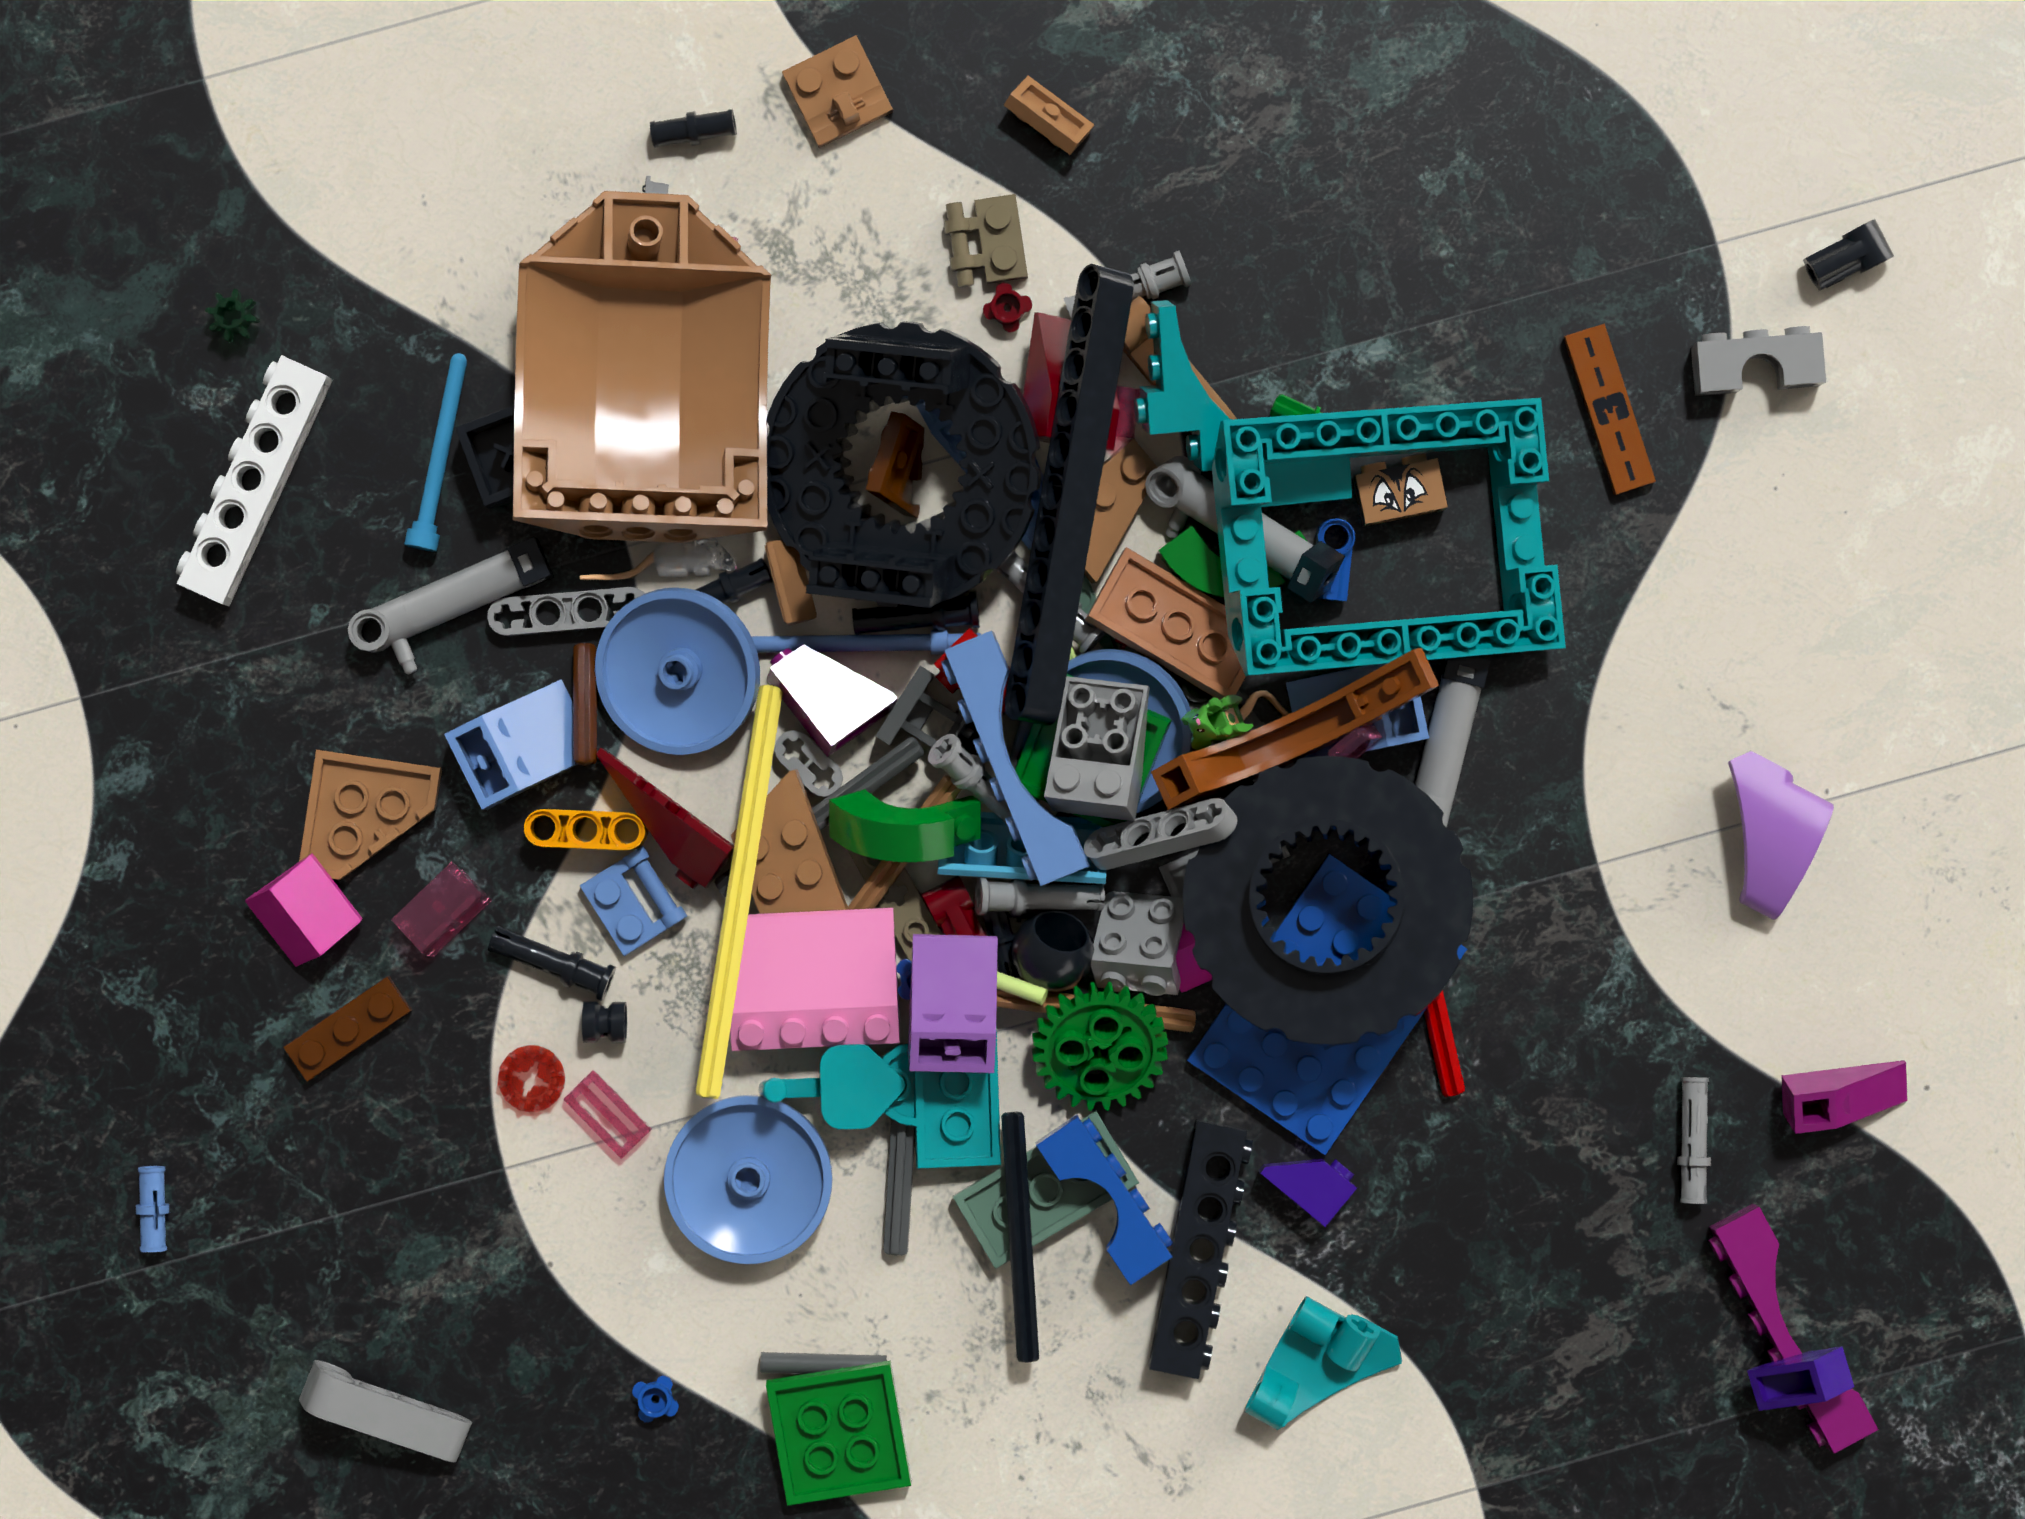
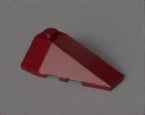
M600 748L596 753L597 757L673 865L679 868L675 876L694 890L698 884L708 888L733 855L734 845L605 748Z

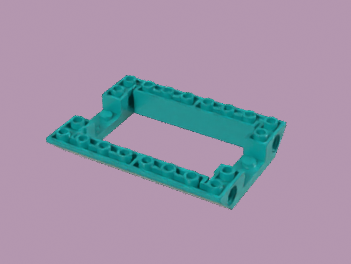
M1541 398L1220 421L1212 464V477L1228 638L1245 676L1387 664L1409 651L1421 647L1427 660L1566 648L1558 564L1545 565L1537 484L1548 482L1549 473ZM1488 448L1504 611L1280 630L1279 613L1283 612L1280 587L1269 588L1261 505L1272 502L1270 478L1265 477L1264 464Z

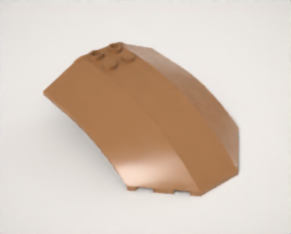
M604 191L577 218L573 217L550 236V240L533 255L529 254L519 263L514 396V521L574 534L587 539L674 543L767 530L766 418L770 285L772 275L762 265L757 266L743 253L741 245L719 224L715 226L699 210V205L689 195Z

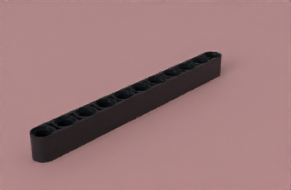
M1089 264L1082 270L1077 283L1005 697V711L1010 719L1045 726L1052 725L1057 720L1061 710L1134 289L1133 278L1129 273L1095 264Z

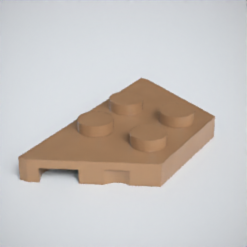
M798 769L789 771L766 797L752 887V895L759 914L849 910ZM736 830L731 834L733 843H735Z

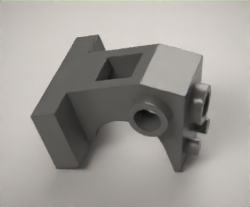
M920 665L875 736L891 746L900 730L903 729L932 747L937 740L921 731V728L934 709L954 722L947 734H954L961 740L962 748L970 755L978 756L973 740L980 736L974 722L966 724L959 708L954 712L924 693L935 677V674Z

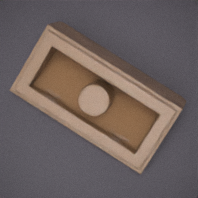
M782 540L766 542L764 546L784 623L790 626L815 619L817 612L812 594H806V585L809 584L806 570L800 563L801 559L798 550L794 547L786 546Z

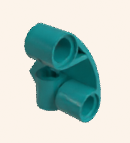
M1305 1296L1266 1364L1244 1412L1279 1430L1302 1412L1334 1393L1380 1371L1402 1364L1398 1336L1358 1315L1351 1314L1344 1317Z

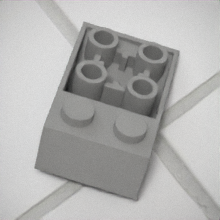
M1066 676L1044 798L1053 811L1135 821L1143 775L1149 686Z

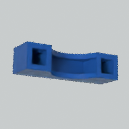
M1076 1114L1035 1142V1144L1059 1180L1070 1178L1091 1180L1102 1186L1110 1194L1117 1210V1223L1115 1231L1106 1245V1249L1131 1286L1171 1259L1172 1255L1167 1248L1174 1243L1161 1223L1154 1227L1151 1225L1144 1214L1150 1207L1138 1189L1135 1188L1130 1192L1120 1179L1127 1173L1115 1155L1111 1153L1105 1157L1097 1145L1103 1138L1090 1118L1082 1122Z

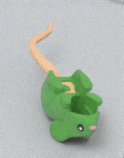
M1259 690L1250 695L1240 710L1238 704L1242 701V697L1228 695L1220 700L1214 697L1209 700L1207 705L1189 711L1181 718V721L1184 725L1189 726L1192 734V748L1200 750L1211 746L1212 742L1218 744L1252 729L1253 724H1245L1244 720L1252 712L1258 698L1263 697L1269 700L1283 716L1289 713L1271 693Z

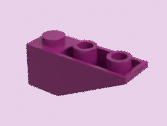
M1905 1060L1781 1075L1783 1114L1795 1134L1837 1129L1907 1101Z

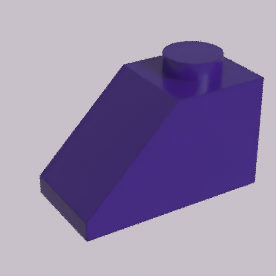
M1323 1159L1263 1164L1258 1170L1324 1227H1326L1357 1189L1350 1182L1354 1174L1336 1159L1331 1165Z
M1842 1346L1808 1351L1747 1370L1759 1411L1826 1402L1854 1387Z

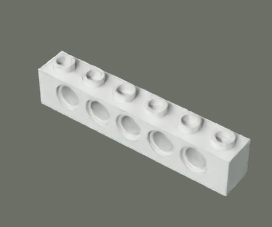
M282 355L278 363L273 361L269 365L263 379V384L267 387L261 400L255 399L248 410L245 422L249 423L248 429L243 439L238 437L230 449L228 460L232 461L226 477L220 475L213 486L210 497L215 499L209 514L203 513L197 521L193 536L197 537L191 553L185 551L177 565L176 574L180 575L176 584L220 604L230 606L333 381L331 378ZM285 393H292L296 399L294 410L289 414H279L276 408L278 398ZM267 431H275L279 439L277 447L271 452H262L259 447L260 437ZM249 469H258L261 474L259 486L254 490L246 491L242 486L243 474ZM239 506L244 514L243 522L237 528L229 529L224 521L225 513L231 507ZM222 544L226 550V559L221 565L212 567L208 563L207 553L212 546Z

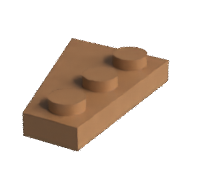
M1134 438L1129 439L1103 463L1084 573L1092 584L1098 582L1147 494L1145 486L1147 476L1152 470L1157 468Z

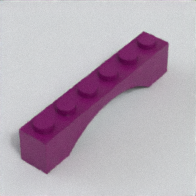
M1751 1204L1709 1226L1714 1237L1709 1239L1708 1242L1720 1262L1727 1260L1734 1273L1728 1277L1729 1282L1739 1299L1746 1296L1753 1311L1748 1314V1317L1759 1336L1766 1333L1773 1347L1767 1352L1771 1361L1774 1362L1802 1354V1352L1790 1336L1779 1308L1776 1293V1259L1779 1242L1761 1208ZM1850 1389L1826 1402L1796 1406L1798 1410L1806 1408L1812 1420V1423L1808 1424L1807 1427L1817 1446L1820 1448L1825 1445L1834 1454L1879 1430L1859 1392L1854 1389Z

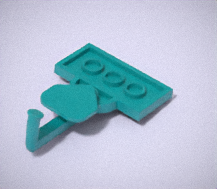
M997 1026L994 1073L909 1071L908 1043L895 1046L884 1054L882 1058L864 1044L836 1045L826 1050L821 1057L820 1078L780 1079L774 1077L762 1081L758 1088L760 1095L772 1103L780 1102L784 1098L820 1097L822 1116L827 1124L836 1129L869 1128L883 1113L900 1124L915 1126L916 1168L1001 1165Z

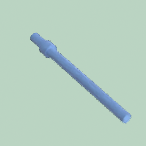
M948 629L940 632L938 630H931V634L751 637L757 653H778L786 648L794 651L804 644L817 652L931 651V655H943L945 653L944 650L950 648L964 633L948 634Z

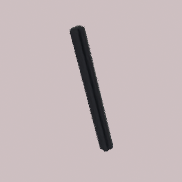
M1016 1111L1003 1113L1001 1119L1016 1356L1018 1362L1028 1363L1039 1360L1025 1122L1023 1113Z

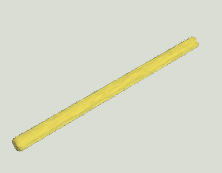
M761 685L759 687L695 1091L696 1095L707 1099L719 1098L723 1080L783 695L779 687L772 685Z

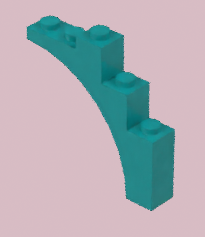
M1168 300L1152 301L1151 313L1145 316V327L1148 339H1153L1154 355L1148 356V372L1150 380H1156V385L1139 387L1140 398L1134 400L1136 423L1142 424V428L1149 435L1192 431V435L1186 436L1187 457L1189 461L1193 460L1194 465L1201 471H1212L1220 421L1232 419L1208 396L1191 368L1180 338L1176 306ZM1350 458L1264 464L1265 477L1270 478L1272 502L1261 505V507L1352 498Z

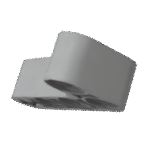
M314 1360L299 1398V1402L304 1410L318 1418L449 1462H457L472 1424L469 1419L459 1414L356 1380L346 1370L319 1360Z

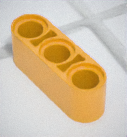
M540 809L530 813L524 823V833L528 841L541 847L634 850L642 846L648 836V829L637 814L628 812ZM542 816L550 817L555 823V832L547 840H541L534 832V824ZM583 818H590L597 825L596 836L589 842L580 840L576 835V824ZM627 819L633 820L639 828L637 839L629 844L622 842L617 835L619 824Z

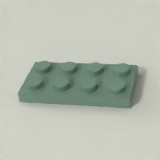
M1097 1111L1080 1119L1084 1122L1090 1118L1103 1139L1097 1145L1105 1157L1111 1153L1115 1155L1127 1173L1120 1178L1126 1188L1129 1190L1139 1184ZM1037 1146L1026 1152L1032 1247L1112 1200L1110 1194L1102 1186L1091 1180L1083 1178L1059 1180ZM1003 1165L953 1195V1199L995 1269L1010 1261L1005 1167Z

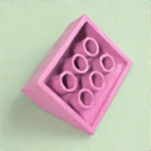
M893 908L748 914L730 1028L732 1051L900 1043Z

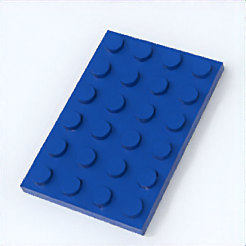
M1328 854L1276 929V936L1273 942L1280 940L1286 942V954L1294 950L1299 951L1301 962H1305L1310 956H1314L1317 966H1323L1326 958H1331L1336 966L1341 965L1344 955H1348L1355 961L1358 959V949L1362 947L1372 951L1371 939L1373 937L1382 939L1385 937L1381 931V926L1383 923H1393L1387 915V910L1389 907L1397 904L1390 901L1389 895ZM1460 945L1457 950L1459 960L1467 951V948L1463 945ZM1225 1003L1187 1061L1326 1155L1427 1007L1416 1017L1408 1015L1401 1018L1397 1023V1029L1387 1034L1378 1036L1374 1033H1367L1359 1039L1358 1043L1335 1045L1324 1050L1323 1045H1310L1287 1040L1284 1032L1277 1029L1269 1030L1268 1032L1261 1030L1243 1019Z

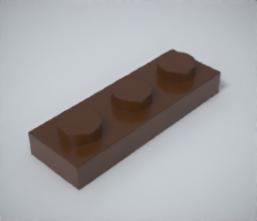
M387 976L283 1048L308 1082L410 1013L412 1009L390 976Z

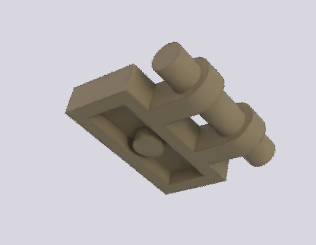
M1016 194L974 200L976 217L964 218L962 202L946 204L948 220L944 221L946 235L951 237L953 257L950 258L951 271L956 272L958 287L974 285L972 270L985 268L987 284L1028 278ZM979 231L982 254L970 255L967 233Z

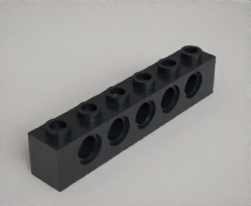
M1198 1119L1195 1121L1172 1241L1174 1244L1171 1245L1170 1250L1172 1258L1168 1260L1150 1352L1149 1370L1199 1379L1201 1369H1209L1213 1346L1207 1345L1206 1340L1209 1328H1217L1221 1304L1214 1303L1217 1287H1225L1229 1263L1222 1262L1225 1246H1233L1237 1222L1230 1221L1233 1204L1241 1205L1245 1181L1238 1180L1241 1163H1249L1253 1140L1246 1139L1247 1130L1244 1128ZM1214 1156H1223L1229 1162V1170L1222 1178H1212L1206 1173V1164ZM1206 1197H1214L1221 1203V1211L1214 1219H1204L1198 1214V1205ZM1199 1238L1208 1239L1213 1244V1252L1206 1260H1196L1190 1255L1191 1244ZM1189 1280H1199L1205 1285L1204 1296L1198 1301H1188L1182 1296V1287ZM1182 1321L1194 1323L1197 1326L1196 1337L1186 1343L1178 1341L1174 1337V1329L1178 1323Z

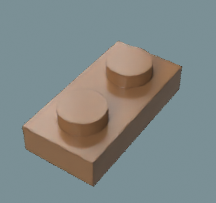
M1027 76L1018 85L1004 104L1021 121L1028 123L1047 137L1052 144L1060 147L1069 155L1083 142L1094 127L1092 122L1030 76Z

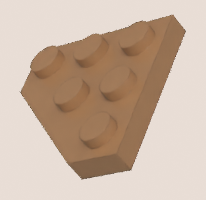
M316 750L299 862L313 853L332 879L342 880L436 810L442 768Z

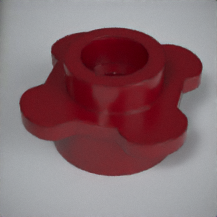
M1001 283L996 287V295L992 301L984 305L983 314L986 319H995L1001 323L1006 332H1015L1020 327L1019 321L1024 313L1032 309V300L1026 295L1021 296L1012 290L1010 284ZM1010 304L1012 309L1007 312L1004 310V305Z

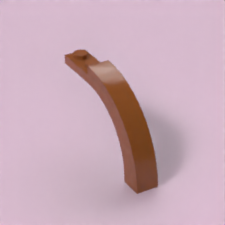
M1422 647L1413 649L1308 706L1237 737L1197 751L1182 754L1151 771V774L1168 810L1184 806L1259 777V773L1276 765L1280 768L1297 761V759L1304 758L1383 719L1382 716L1435 689L1439 684Z

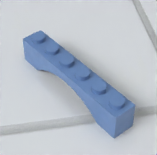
M989 631L945 649L944 651L948 659L941 662L950 685L958 683L964 698L957 701L966 724L974 722L980 736L973 740L982 763L988 761L991 763L996 777L989 779L997 801L1002 802L1006 800L1012 816L1005 818L1014 842L1022 839L1028 855L1021 857L1030 881L1038 878L1040 886H1043L1089 867L1090 865L1074 827L1055 817L1035 800L1022 784L1010 761L1004 741L1002 724L1004 690L1010 670L995 633Z

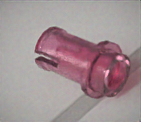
M1117 386L1116 391L1120 410L1116 437L1135 439L1134 400L1140 398V389Z

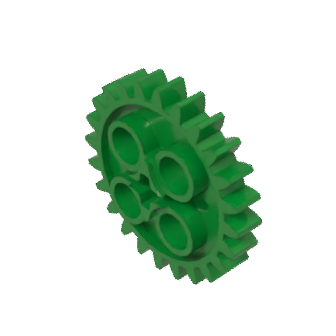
M1091 982L1089 993L1083 994L1075 986L1073 987L1074 998L1071 1000L1059 994L1060 1007L1056 1008L1047 1005L1045 1008L1048 1019L1038 1018L1037 1028L1039 1032L1032 1033L1033 1046H1035L1032 1048L1033 1061L1037 1062L1035 1064L1037 1076H1044V1086L1046 1089L1056 1086L1055 1091L1058 1100L1070 1094L1072 1107L1078 1105L1083 1099L1086 1100L1088 1111H1092L1096 1101H1102L1104 1109L1108 1111L1111 1106V1100L1117 1099L1119 1104L1124 1107L1126 1106L1125 1095L1130 1093L1135 1098L1140 1099V1085L1148 1088L1154 1087L1151 1074L1162 1075L1163 1070L1160 1061L1168 1059L1167 1050L1164 1047L1168 1045L1167 1034L1163 1032L1165 1029L1162 1017H1156L1157 1013L1154 1004L1145 1006L1142 993L1130 999L1129 987L1126 985L1118 994L1114 993L1112 982L1107 983L1104 992H1098L1095 983ZM1103 1017L1113 1018V1020L1107 1024H1100L1096 1022L1098 1019H1101ZM1069 1040H1075L1079 1042L1077 1045L1072 1047H1066L1062 1045L1064 1042ZM1133 1046L1137 1048L1131 1053L1121 1052L1126 1047ZM1099 1069L1103 1071L1096 1076L1087 1075L1092 1070Z

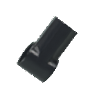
M1875 219L1844 234L1842 240L1803 259L1806 271L1812 283L1815 284L1819 291L1844 280L1858 271L1863 273L1894 257Z

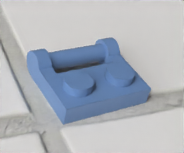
M644 846L631 852L623 859L580 885L623 956L628 955L687 917L682 906L677 908L647 860L650 855ZM631 868L635 870L663 915L662 918L654 923L623 873Z

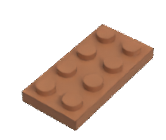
M1126 547L1088 612L1085 621L1219 700L1228 695H1236L1246 676L1228 638L1225 605Z

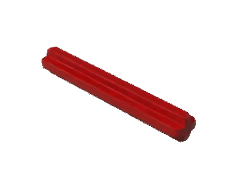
M1442 990L1440 999L1433 1001L1424 1011V1017L1442 1095L1444 1097H1451L1462 1094L1465 1091V1086Z

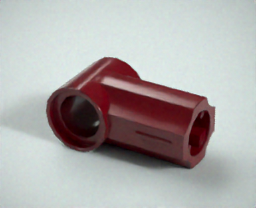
M959 876L921 894L937 927L941 926L945 935L986 936L973 912L975 906Z

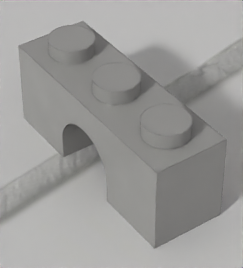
M1810 326L1785 328V335L1769 336L1767 329L1745 331L1741 339L1727 340V333L1701 335L1702 342H1696L1691 346L1695 396L1737 393L1742 390L1743 366L1747 360L1753 358L1763 359L1772 365L1776 372L1778 390L1818 387L1826 383L1822 332L1810 333Z

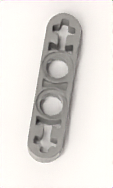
M623 587L507 597L496 600L490 606L487 619L490 627L495 632L504 636L605 628L609 623L610 608L606 596L614 595L613 604H623L627 602L628 595L632 594L636 599L645 593L638 588ZM587 598L597 599L602 607L600 617L592 622L582 620L578 612L580 603ZM531 602L529 617L533 627L525 628V619L513 620L511 628L505 629L504 623L496 621V614L503 613V606L509 605L512 612L519 613L526 612L523 603ZM544 602H554L560 609V618L553 625H543L538 620L537 610Z
M1213 798L1136 818L1135 821H1125L1097 829L1085 841L1084 853L1098 869L1109 870L1223 840L1236 828L1237 816L1224 800ZM1186 823L1185 828L1179 834L1171 836L1172 831L1178 825ZM1150 832L1144 842L1134 846L1135 841L1142 834Z

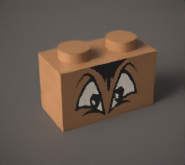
M1426 453L1401 458L1402 466L1386 469L1385 462L1361 466L1362 474L1355 475L1352 479L1362 527L1444 511L1448 508L1438 458L1427 460Z

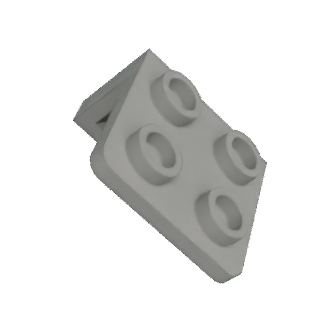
M1116 891L1107 893L1093 943L1095 950L1091 961V968L1096 987L1105 989L1107 983L1112 982L1114 992H1120L1126 985L1129 987V991L1145 992L1153 996L1163 994L1178 995L1181 979L1176 955L1184 924L1183 898Z

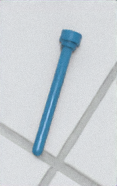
M461 353L454 354L450 360L418 521H413L412 528H407L404 545L419 550L437 552L440 535L436 534L438 526L434 525L467 366V358Z

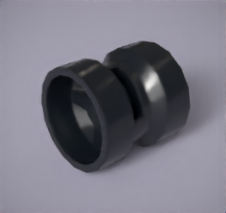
M597 1001L583 1002V1043H596L600 1039H605V1036H608L612 1043H626V1002H612L608 1008L601 1006Z

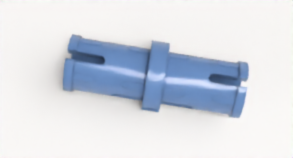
M164 1166L138 1167L140 1204L136 1205V1214L140 1215L141 1252L167 1251L165 1214L169 1213V1204L165 1203Z

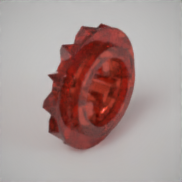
M527 1045L517 1048L508 1054L499 1067L498 1086L505 1101L520 1111L538 1112L544 1110L558 1100L564 1089L565 1072L563 1065L553 1052L544 1047ZM537 1061L539 1062L537 1076L543 1079L542 1082L548 1083V1087L545 1085H534L525 1096V1081L514 1073L515 1071L518 1073L529 1072Z

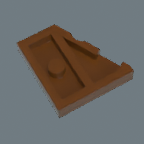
M891 411L887 425L881 433V444L875 462L869 470L868 483L865 490L902 515L918 518L920 505L911 503L913 480H922L923 463L921 454L924 448L925 428L906 414Z

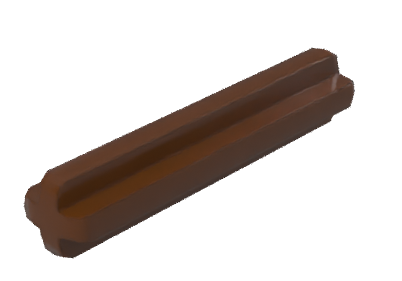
M579 643L573 647V759L577 765H593L597 761V684L595 677L597 649L592 643Z

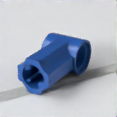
M1339 518L1328 519L1317 528L1315 535L1316 544L1320 541L1325 543L1324 534L1328 527L1339 525L1345 530L1347 539L1341 548L1335 550L1343 554L1345 558L1330 590L1319 598L1347 601L1355 531L1346 520Z

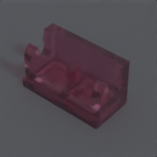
M451 862L391 920L421 953L433 958L492 899L463 869L461 870L455 863Z

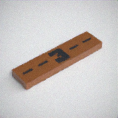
M1605 323L1564 336L1563 339L1614 495L1656 482Z

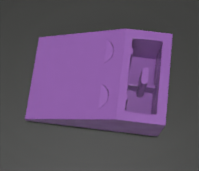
M913 934L908 1032L909 1071L994 1073L997 1011V936Z

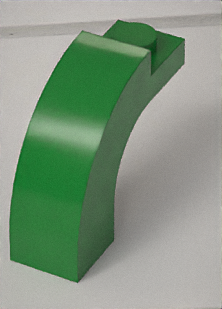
M1193 526L1158 550L1157 554L1173 575L1210 597L1224 600L1221 559L1208 548ZM1298 530L1295 533L1299 537L1306 540L1303 534L1300 532V530ZM1267 566L1269 588L1281 586L1285 582L1278 572Z
M864 789L829 799V837L854 853L878 860L925 862L945 859L954 856L955 846L981 839V801L970 795L932 807L901 808L880 801Z

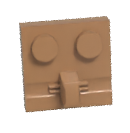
M857 35L782 71L787 85L819 148L893 113V108Z

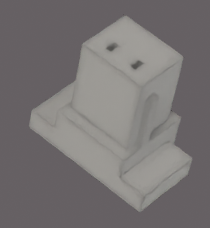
M646 176L645 185L642 187H645V190L642 189L644 193L668 194L669 184L650 181L651 176Z

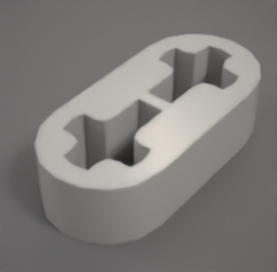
M792 730L783 733L778 738L775 745L776 757L789 771L798 769L803 785L817 796L827 797L841 787L843 781L841 769L807 735L800 731ZM799 738L803 740L804 745L801 747V750L809 758L805 765L794 756L789 760L784 757L787 749L783 744L787 739L793 742ZM813 763L824 771L829 767L832 768L834 774L831 779L835 782L833 787L829 789L823 785L819 789L816 788L814 783L817 777L808 768Z

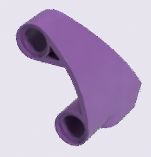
M1749 751L1728 762L1739 802L1743 829L1744 885L1739 902L1775 920L1787 906L1808 870L1829 824L1834 804L1794 784L1793 775L1785 768L1753 751Z

